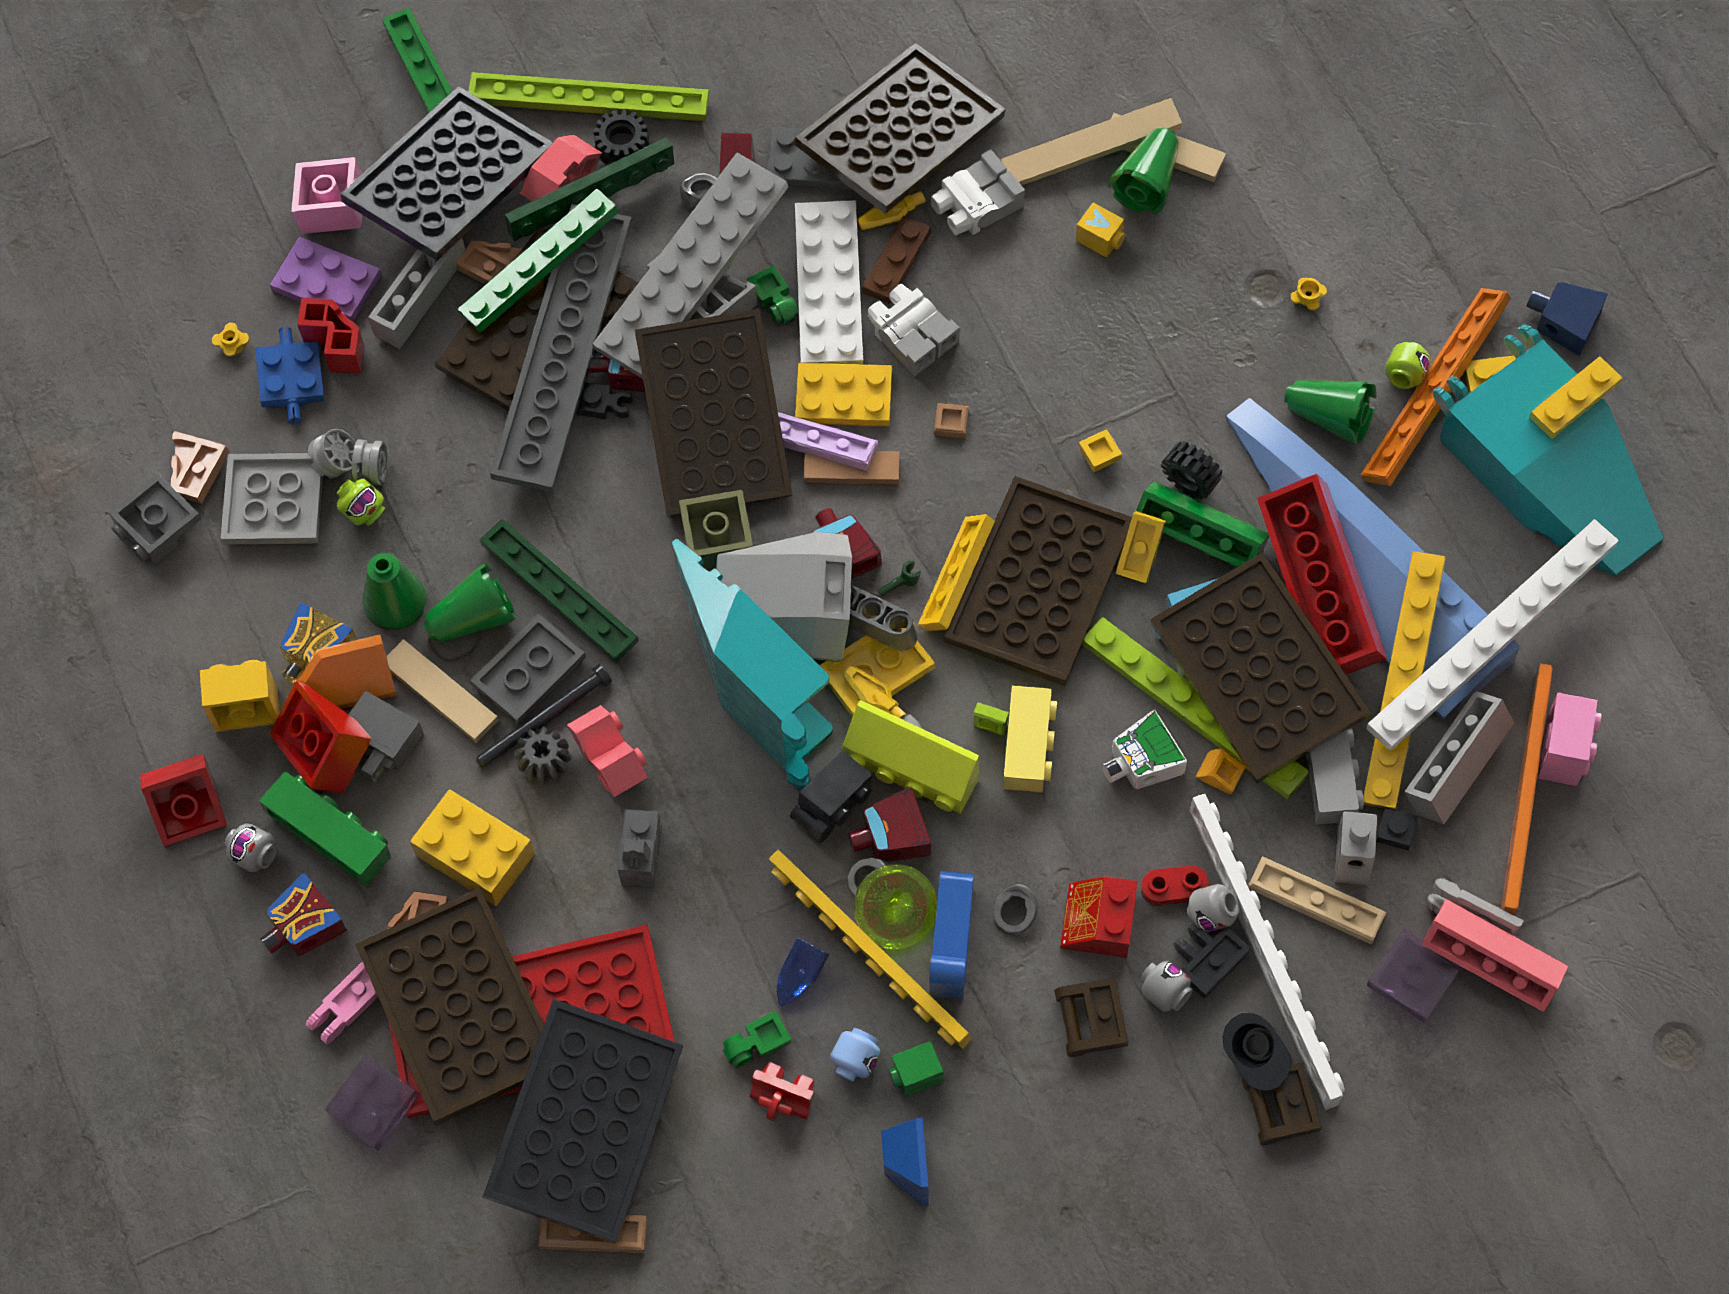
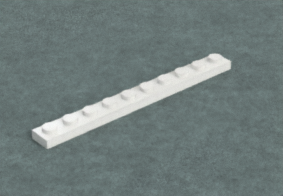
M1594 519L1368 723L1366 729L1390 751L1394 749L1617 546L1619 540Z
M1206 794L1193 797L1189 811L1223 885L1233 891L1238 898V919L1325 1110L1338 1106L1344 1092L1341 1077L1337 1072L1333 1073L1328 1063L1330 1061L1328 1049L1324 1042L1318 1041L1315 1035L1316 1025L1313 1016L1309 1011H1304L1300 1002L1302 999L1300 988L1295 980H1290L1286 971L1288 969L1286 957L1281 950L1277 951L1272 941L1274 939L1273 929L1268 920L1263 921L1259 912L1261 906L1255 891L1249 890L1245 882L1247 874L1242 862H1236L1234 858L1231 837L1228 832L1223 833L1218 823L1220 822L1218 809L1214 803H1209Z

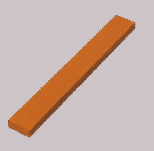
M1480 289L1427 371L1423 382L1416 388L1362 471L1361 476L1365 482L1385 486L1392 485L1440 410L1432 391L1437 387H1441L1449 394L1451 393L1447 380L1452 376L1460 379L1511 300L1507 291Z
M1540 663L1534 678L1501 909L1514 916L1519 906L1553 670L1551 668L1552 665Z

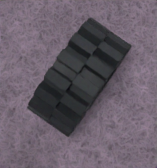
M622 109L621 115H617V110L611 111L612 117H609L606 113L602 116L603 122L600 120L596 122L597 128L593 130L595 149L602 152L600 158L602 157L603 163L607 164L610 161V164L649 146L647 126L644 124L641 116L637 119V113L632 111L630 116H628L627 110ZM619 133H627L633 137L629 143L624 145H615L610 142V139Z
M1185 441L1182 443L1178 442L1162 461V472L1165 475H1169L1167 479L1170 482H1174V486L1177 489L1182 488L1183 493L1186 495L1190 493L1193 498H1207L1223 477L1222 470L1218 469L1220 466L1218 463L1212 462L1214 458L1210 455L1206 456L1203 449L1200 448L1198 450L1196 445L1191 443L1189 446L1188 442Z

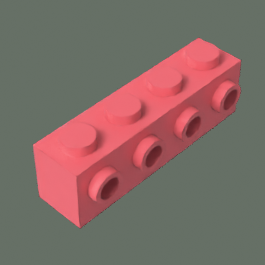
M1447 899L1421 945L1542 1012L1545 1011L1559 988L1568 968L1562 962Z

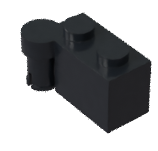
M841 751L799 792L798 805L800 808L796 805L790 813V818L808 830V835L816 842L822 843L831 834L835 824L840 826L844 823L851 812L850 809L856 803L861 805L869 797L872 791L870 788L872 773Z

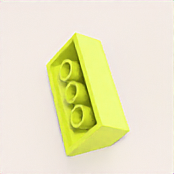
M861 700L858 702L842 745L843 752L867 770L875 773L879 780L888 784L894 782L905 787L904 789L911 787L915 797L922 798L924 796L934 801L935 805L944 811L951 812L954 810L961 814L979 780V755Z

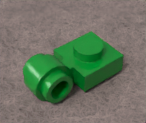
M774 265L747 278V282L756 285L757 300L761 306L765 307L772 303V306L768 307V311L775 324L780 322L785 324L795 319V315L799 313L798 307L792 297L785 298V296L790 294L789 287Z
M775 1010L745 1025V1030L749 1037L742 1038L741 1034H735L724 1040L722 1043L724 1049L722 1051L728 1063L733 1064L735 1068H739L748 1064L753 1059L751 1055L753 1049H756L760 1058H763L790 1045L791 1038Z

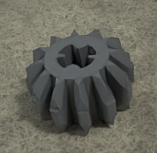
M543 726L540 734L536 735L530 729L528 732L530 739L519 738L518 743L521 748L516 749L514 752L515 758L519 760L517 768L520 772H525L526 779L529 781L538 776V781L542 785L547 776L556 781L558 779L556 772L566 773L568 768L565 762L571 761V753L567 751L569 748L567 739H560L561 736L557 730L548 735L547 728ZM542 753V758H538L537 756Z

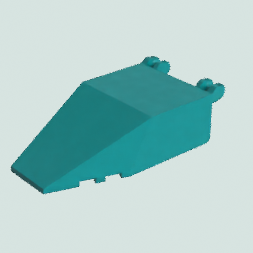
M1522 324L1518 327V333L1522 340L1530 347L1529 350L1526 351L1523 344L1514 335H1508L1503 339V342L1516 359L1469 393L1467 387L1457 377L1452 376L1447 380L1449 389L1460 401L1454 403L1452 396L1441 387H1437L1432 391L1436 403L1446 415L1440 440L1525 528L1534 533L1537 530L1553 539L1552 543L1562 548L1563 545L1568 544L1595 519L1619 540L1617 546L1595 566L1616 577L1662 542V533L1609 404L1601 399L1553 439L1529 418L1532 410L1575 377L1577 373L1541 338L1538 331L1529 325Z
M675 539L672 542L676 571L721 707L786 771L787 782L796 787V789L799 788L801 790L811 781L809 767H807L803 759L833 733L832 725L808 702L829 683V675L742 589L735 584L730 587L726 586L720 581L723 579V576L719 571L714 568L711 572H708L701 566L704 563L703 559L678 539Z

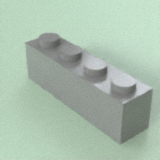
M462 238L438 261L417 249L368 317L375 337L398 349L403 346L457 271L456 262L465 252Z
M1475 691L1405 790V794L1417 815L1441 824L1446 823L1514 725V721L1502 699Z
M1352 728L1347 729L1306 754L1316 825L1338 823L1343 812L1358 813L1364 807L1362 790H1356L1355 779L1359 778V767L1357 759H1352L1350 748H1354Z

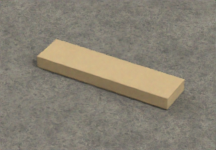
M1113 113L1111 119L1119 117L1121 115ZM1176 135L1179 146L1174 168L1215 182L1225 161L1226 153ZM1139 144L1130 146L1122 150L1132 153L1138 147Z
M404 639L387 655L391 674L475 743L499 721L497 715Z
M1263 856L1248 885V888L1256 893L1371 945L1386 915V912Z

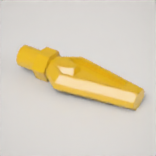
M921 191L912 195L909 194L886 214L877 207H873L857 218V223L863 231L900 222L903 215L906 216L907 212L925 202L924 195Z
M854 665L849 666L843 673L844 678L861 701L900 719L906 716V713L898 707L899 703L892 699L890 686Z

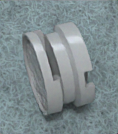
M332 429L324 435L317 437L308 447V456H311L313 461L311 464L312 468L320 476L326 475L329 479H335L345 472L352 470L351 455H353L356 442L347 432L341 429Z
M357 440L352 457V476L354 482L359 479H366L372 485L384 483L387 472L384 468L385 463H388V451L385 441H375L372 444L368 443L367 440Z

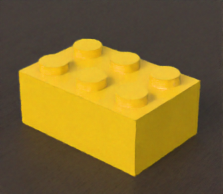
M450 789L410 840L415 856L470 891L480 888L486 901L494 906L498 905L535 855L529 838Z

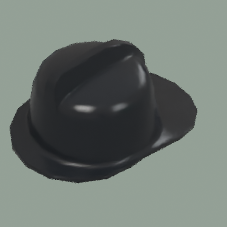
M1251 1012L1241 1013L1233 1017L1225 1026L1222 1036L1223 1048L1229 1059L1251 1087L1266 1091L1281 1086L1288 1078L1291 1069V1055L1271 1023L1261 1015Z

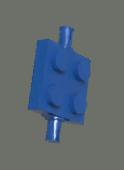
M286 326L287 337H285L284 327L279 329L280 344L255 348L260 401L262 408L273 406L287 408L288 423L294 424L293 413H295L296 424H299L302 421L300 406L311 402L324 401L318 341L293 343L292 328Z

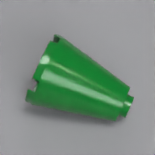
M1168 128L1153 129L1111 175L1108 187L1112 186L1114 189L1113 197L1126 208L1138 213L1148 209L1152 210L1151 214H1156L1163 210L1167 202L1179 141L1173 131Z
M1297 380L1293 385L1288 386L1284 402L1288 404L1289 411L1351 444L1358 445L1357 439L1363 440L1370 427L1375 409L1370 407V397L1376 399L1377 392L1376 386L1370 382Z
M380 553L375 555L367 565L362 596V605L367 618L380 628L383 626L393 630H401L413 625L422 616L427 601V594L423 583L392 554Z
M487 563L476 568L425 614L427 621L423 623V626L432 640L437 638L442 643L511 623L517 619V615L511 612L514 610V607L499 579L496 578L492 581L488 573L493 570Z

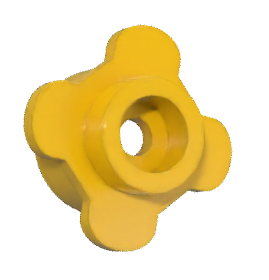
M1301 278L1298 281L1297 290L1291 293V301L1295 304L1301 303L1307 306L1309 310L1314 311L1319 308V301L1321 297L1326 295L1327 289L1316 279Z
M228 323L220 334H215L212 337V343L216 347L219 346L226 356L231 357L243 351L245 345L249 343V336L247 333L240 332L235 323Z

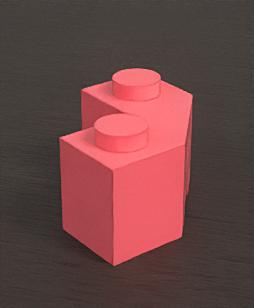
M575 135L558 137L531 166L527 177L523 179L524 185L520 194L530 201H534L593 173L602 152Z
M600 705L567 724L586 761H590L598 774L599 781L613 797L648 778L643 766L647 765V762L638 747L633 749L624 741L619 731L623 729V725L614 711L609 713Z

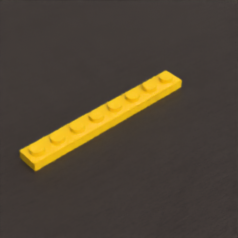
M1412 552L1381 711L1424 672L1446 561L1445 556ZM1411 733L1391 751L1375 737L1363 796L1364 805L1383 809L1387 807L1396 810Z
M777 850L769 858L775 867L771 871L772 874L784 886L790 882L798 890L794 895L807 908H810L813 904L821 912L818 918L831 931L837 927L845 935L841 940L851 951L856 954L861 950L869 958L865 964L877 976L880 977L884 973L890 978L892 982L889 984V987L902 1000L908 996L916 1004L913 1010L926 1023L932 1019L940 1027L937 1033L950 1046L956 1042L963 1049L972 1040L970 1034L784 854Z

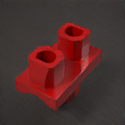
M771 1062L762 1071L756 1069L752 1077L753 1084L749 1097L758 1100V1105L768 1109L766 1119L774 1122L778 1113L788 1117L793 1114L807 1119L811 1111L814 1093L813 1079L800 1075L797 1076L793 1084L783 1080L785 1071L782 1067Z

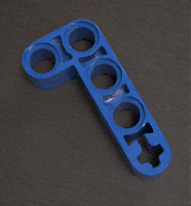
M940 871L933 954L931 956L929 995L931 997L963 1000L974 874Z

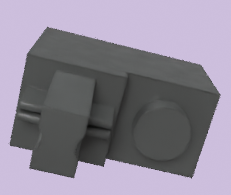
M367 691L364 692L348 714L357 720L371 737L368 745L369 749L365 754L368 759L361 771L365 778L374 783L386 769L391 771L394 768L398 771L424 736L419 721Z
M625 809L617 869L621 886L655 888L662 828L658 811Z

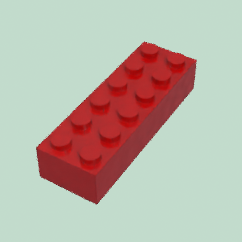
M1314 474L1257 498L1286 587L1345 675L1386 660L1387 656L1327 483L1320 476Z

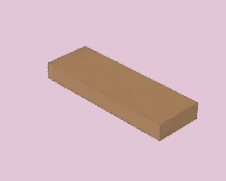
M876 451L867 471L805 452L804 483L899 485L900 451Z
M626 1215L616 1244L541 1218L539 1248L645 1253L647 1217L643 1215Z

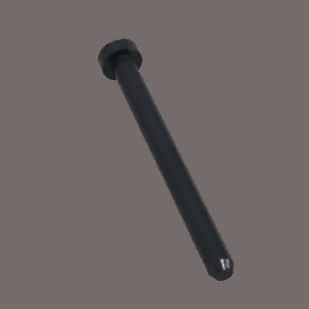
M600 664L593 667L594 673L478 755L475 761L479 767H486L518 744L519 738L528 737L530 729L535 732L600 684L606 687L612 683L606 670Z

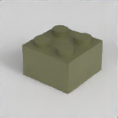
M742 490L679 500L686 545L703 559L704 563L701 566L707 571L716 569L717 555L753 547Z

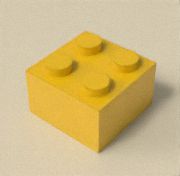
M248 660L241 665L227 666L219 664L211 666L209 669L200 670L202 707L215 732L275 723L280 713L278 687L266 661Z

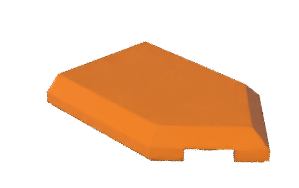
M381 634L316 650L303 674L298 678V680L306 683L340 709L355 706L365 691L379 699L397 696Z

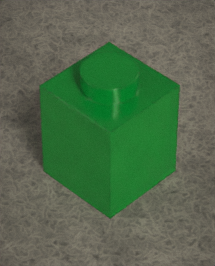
M931 1041L892 1056L893 1068L888 1069L894 1087H901L905 1097L943 1082V1069Z

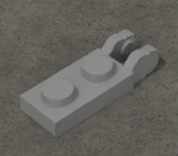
M1444 878L1435 880L1433 891L1437 894H1429L1425 900L1428 909L1438 914L1447 899L1516 937L1524 921L1463 889L1460 890L1457 884L1449 882Z

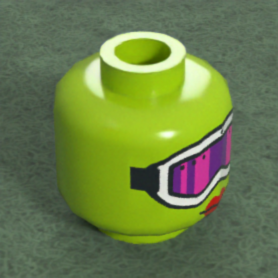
M1399 343L1392 349L1386 362V376L1397 388L1409 389L1417 387L1423 382L1431 363L1430 356L1418 343Z
M359 479L354 483L348 480L337 491V494L340 496L337 501V509L356 526L363 525L364 523L367 526L371 525L385 509L382 505L384 501L383 495L366 479Z

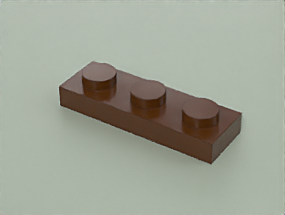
M903 215L862 286V293L890 304L892 301L889 299V294L904 281L930 236L931 227Z

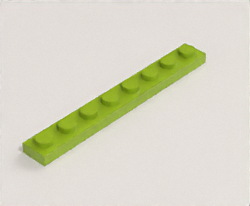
M475 72L471 74L468 90L469 93L491 106L598 114L607 113L611 115V111L617 110V115H621L623 109L627 110L628 116L633 111L637 113L638 117L706 121L710 97L708 89Z
M1103 617L1086 634L1083 640L1085 648L1219 749H1224L1243 764L1188 680L1182 676L1179 677L1176 671ZM1294 761L1262 781L1288 800L1308 777L1309 771Z

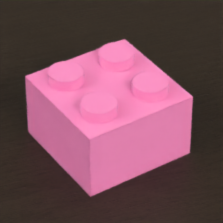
M355 157L296 163L292 213L302 234L361 228L362 214L341 202L340 195L362 174Z
M1557 692L1546 718L1537 779L1577 786L1582 775H1588L1590 763L1594 762L1597 751V743H1593L1594 735L1598 733L1601 722V713L1596 712L1598 700Z

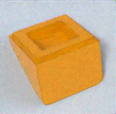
M1215 749L1209 751L1196 774V778L1227 794H1232L1246 767L1224 749Z

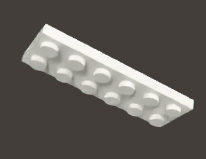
M856 200L795 203L801 363L863 365Z

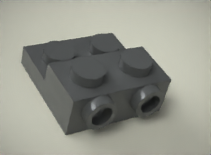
M159 473L109 513L114 523L111 529L123 542L129 539L134 544L131 549L142 562L149 559L154 565L179 546L177 539L201 520L199 513Z

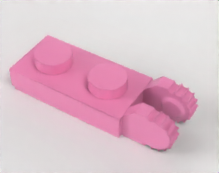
M363 962L322 1000L323 1004L306 1022V1026L313 1031L328 1019L331 1012L337 1017L321 1034V1040L325 1044L335 1040L343 1032L345 1026L348 1027L378 998Z

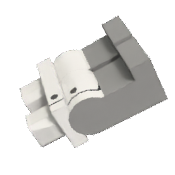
M990 149L982 154L981 160L974 165L955 173L952 177L949 176L943 179L942 189L931 196V206L937 214H942L949 209L954 212V214L947 217V224L955 235L967 230L972 235L980 232V228H985L1023 208L1025 189L1010 171L1007 172L1006 166Z
M899 284L889 294V299L895 304L892 308L888 310L879 301L868 309V317L875 326V336L880 341H883L886 347L914 377L935 361V356L937 358L941 357L959 343L960 327L952 319L948 321L937 311L935 306L927 298L923 297V293L918 288L911 291L903 284Z

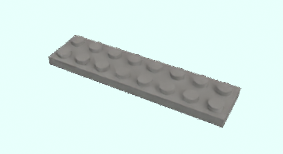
M736 153L592 344L594 349L643 379L634 329L689 321L788 188L787 181L741 154Z

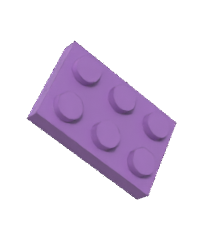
M299 237L270 283V287L273 292L301 302V298L332 299L345 316L354 322L382 274L380 268Z

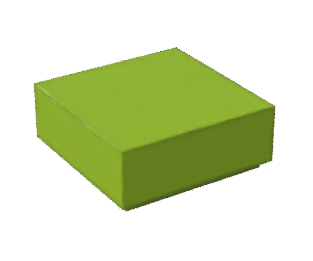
M977 702L974 710L973 725L974 727L999 735H1005L1008 727L1009 712Z

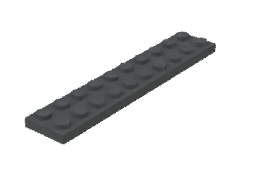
M571 204L570 211H572L577 205ZM615 215L551 271L491 469V479L553 493L595 349L592 344L599 336L632 224L630 216Z

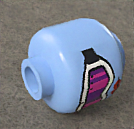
M853 1028L852 1032H842L830 1054L831 1062L837 1066L835 1073L851 1082H854L856 1077L868 1078L881 1054L880 1048L876 1045L878 1039L857 1028Z

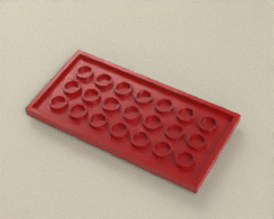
M648 924L512 956L543 1024L553 999L675 1042ZM389 1022L406 1115L410 1119L430 1114ZM522 1086L515 1088L498 1097L520 1092Z

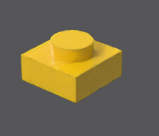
M1107 429L1079 442V450L1093 472H1097L1122 460V453Z

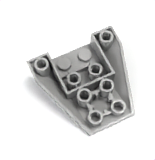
M814 532L717 555L716 570L723 576V579L720 580L728 587L735 584L742 589L812 659L842 662L850 620L852 554L848 535Z

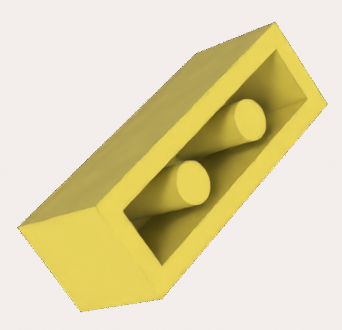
M1012 686L1003 789L1043 793L1044 781L1050 782L1052 762L1045 760L1046 751H1053L1055 731H1048L1049 720L1056 721L1057 701H1051V689Z

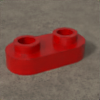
M1194 865L1153 870L1144 876L1141 894L1146 902L1155 906L1189 902V898L1194 891L1207 887L1209 880L1206 872ZM1193 877L1198 883L1190 885L1186 882V879ZM1159 881L1162 882L1165 887L1162 889H1156L1153 887L1152 884L1154 882Z

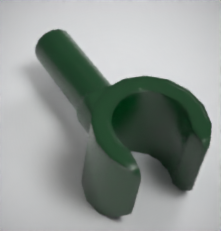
M907 561L904 563L901 575L879 588V594L883 596L903 584L907 586L916 585L921 571H918L916 574L908 573L914 568L915 562Z

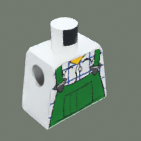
M1153 710L1114 739L1112 753L1115 759L1102 765V770L1110 783L1126 776L1133 788L1140 789L1184 774L1187 760L1157 712Z

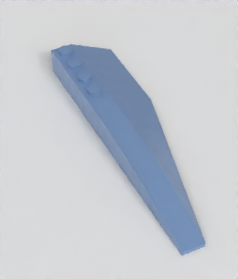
M1249 398L1226 416L1227 422L1244 450L1250 454L1254 461V467L1259 475L1262 474L1269 486L1270 493L1314 474L1320 476L1327 483L1387 659L1383 661L1390 666L1412 552H1425L1337 469L1285 425ZM1444 571L1424 672L1488 616ZM1514 640L1510 642L1434 712L1442 720L1446 719L1468 701L1475 691L1479 692L1512 665L1520 646Z

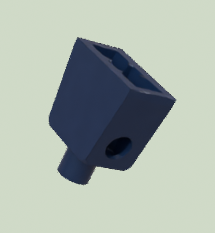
M1558 282L1551 297L1533 290L1526 307L1542 313L1537 327L1540 333L1580 356L1602 312L1608 294L1565 282Z

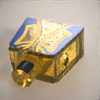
M301 602L280 645L284 659L289 662V665L282 674L283 677L295 684L296 680L301 677L316 650L357 640L353 629Z

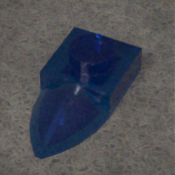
M797 937L778 977L777 998L780 1006L793 1002L805 992L810 983H815L829 953Z

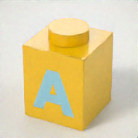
M1092 203L1077 223L1076 241L1107 258L1113 249H1119L1125 239L1126 233L1123 232L1124 219Z

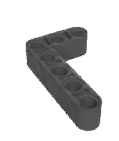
M851 585L848 627L899 651L911 649L916 644L918 634L909 612ZM878 615L874 619H869L872 616ZM901 628H906L905 630H903V631H901V632H896L897 630H899V629H901Z

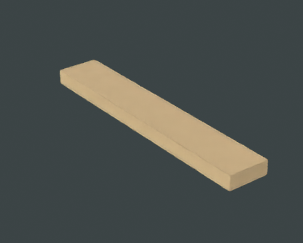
M1172 98L1002 158L1001 162L1006 166L1007 172L1010 171L1022 186L1139 144L1153 129L1168 128L1171 131L1182 128V121Z

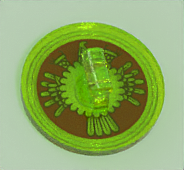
M889 864L875 869L861 882L855 895L854 914L859 928L877 945L885 948L902 949L916 944L927 935L936 918L937 898L934 888L926 876L910 866Z

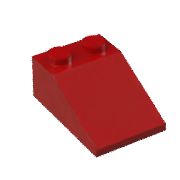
M296 680L269 733L310 788L344 793L371 741V737L357 720L300 680Z

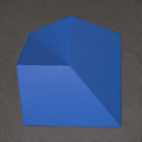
M916 1118L881 1131L884 1175L921 1206L929 1205L923 1118Z

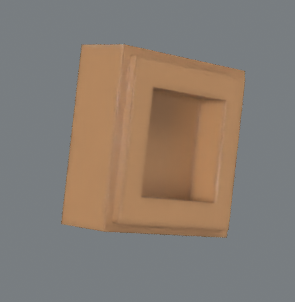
M937 403L934 436L965 439L969 406Z

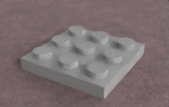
M308 453L228 454L220 538L223 545L318 543L323 476H320L312 468L311 464L313 461L311 456H308Z

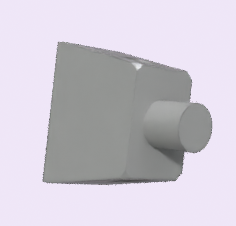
M1356 812L1342 813L1337 827L1334 882L1368 886L1375 861L1377 815ZM1358 860L1362 865L1352 866L1348 862Z

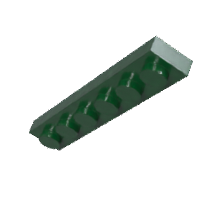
M666 137L505 214L509 235L513 241H516L522 237L530 236L542 227L559 222L569 213L571 204H580L596 189L609 198L628 186L636 185L653 174L667 170L675 164L673 145Z
M503 518L479 539L481 545L615 663L639 642L636 634Z

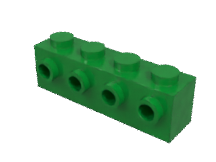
M1155 481L1144 490L1136 509L1137 512L1165 520L1166 524L1163 533L1170 535L1174 540L1194 546L1209 556L1228 562L1235 568L1261 554L1269 539V533Z
M285 771L259 800L264 812L366 887L391 858L386 838L375 830L370 833L361 827L363 823L351 812L348 811L344 814L339 811L337 803L328 795L322 793L319 796L313 792L302 776L297 775L294 778Z

